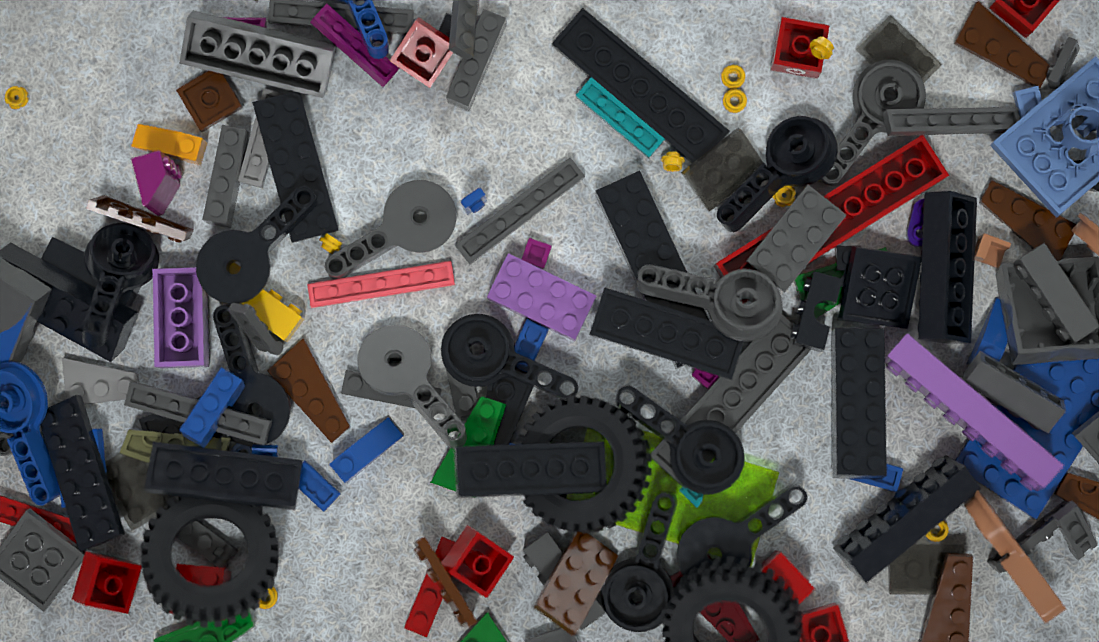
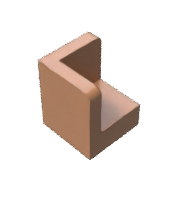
M983 233L978 237L975 246V260L998 268L1000 267L1005 250L1010 248L1011 243Z

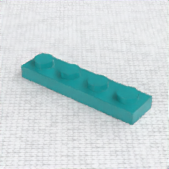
M592 77L576 94L578 100L648 159L665 141L661 135Z

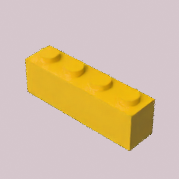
M233 262L229 268L230 274H237L241 267ZM263 289L253 299L240 303L252 306L256 310V316L259 320L265 323L271 332L287 343L305 320L300 316L302 313L300 309L292 303L289 306L281 302L283 297L272 289L269 292Z

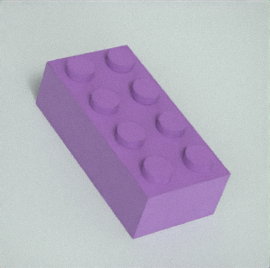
M508 253L487 295V299L575 342L592 308L596 295Z
M196 267L153 269L154 367L160 369L209 367L208 294L203 290L198 281Z

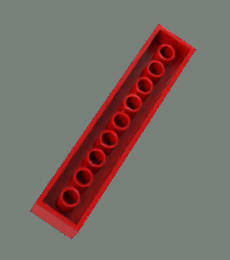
M924 135L917 137L823 196L844 212L846 217L809 263L949 176ZM772 228L715 263L714 268L719 276L722 278L733 271L741 269L755 270L746 261ZM742 299V300H740V301H741L743 304H745V303L749 302L750 300H748V299Z

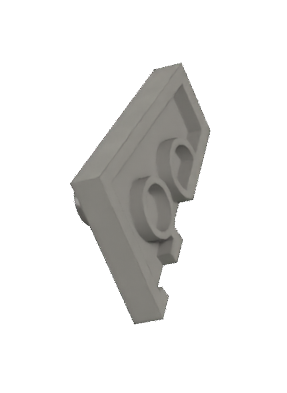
M62 358L66 399L74 395H81L84 405L125 400L130 382L140 383L139 374Z

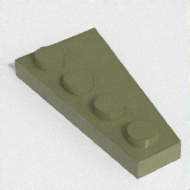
M128 430L119 453L149 464L153 442L202 447L182 434ZM212 437L205 448L227 451L231 438Z

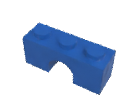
M221 367L180 428L182 435L205 448L218 429L217 424L221 415L228 406L232 407L245 388L243 380Z

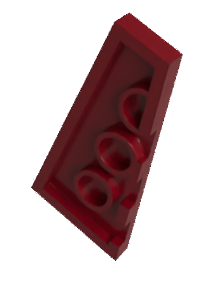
M681 570L670 576L674 587L677 583L679 584L683 576ZM729 601L717 602L700 611V614L728 642H757L760 640L739 603Z

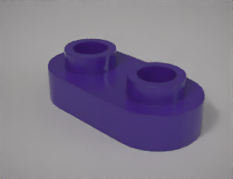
M924 199L918 200L913 205L906 231L907 241L915 247H922L923 238L916 236V231H922L924 214L921 208L923 207Z

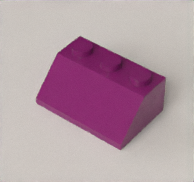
M160 150L131 158L143 206L158 216L164 215L181 186L179 179L182 178V172L179 164L175 165L174 160H171L169 156H166Z

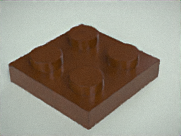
M207 71L176 89L201 132L243 108L225 76L221 73Z

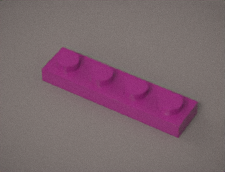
M328 4L310 21L315 28L382 87L399 70L386 56L382 59L371 57L360 33Z

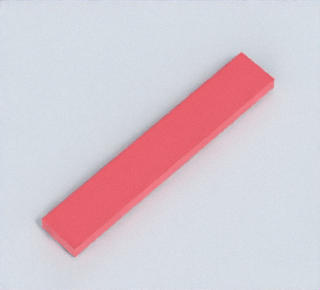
M446 261L309 283L307 286L311 308L454 286L455 281L452 262Z

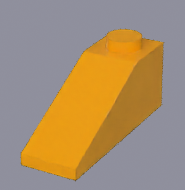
M138 124L131 147L148 152L160 150L170 158L201 166L208 143L203 138L190 134Z

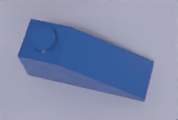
M995 299L966 363L967 365H970L979 351L1000 362L1008 342L1000 299Z
M388 417L346 449L329 465L344 483H348L404 435Z

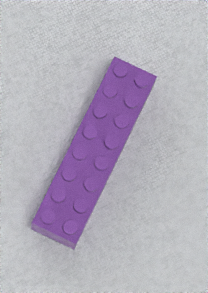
M906 334L886 357V369L896 377L898 375L902 376L906 380L904 384L915 393L917 391L925 396L923 400L933 409L938 407L944 412L942 416L952 425L957 423L964 429L962 433L972 442L977 440L982 444L981 450L989 457L993 458L996 456L1002 461L1000 466L1008 473H1016L1022 478L1020 483L1028 490L1032 491L1034 489L1039 491L1044 489L1064 466L909 334Z

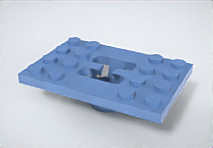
M1096 56L990 145L1056 218L1099 182V59ZM1083 115L1085 120L1076 130L1083 138L1090 132L1097 131V138L1092 141L1083 140L1078 137L1072 129V124H1070L1072 118ZM1063 124L1062 132L1064 138L1060 142H1056L1048 134V130L1052 126ZM1073 147L1080 150L1087 149L1084 161L1079 164L1075 163L1068 156V151Z

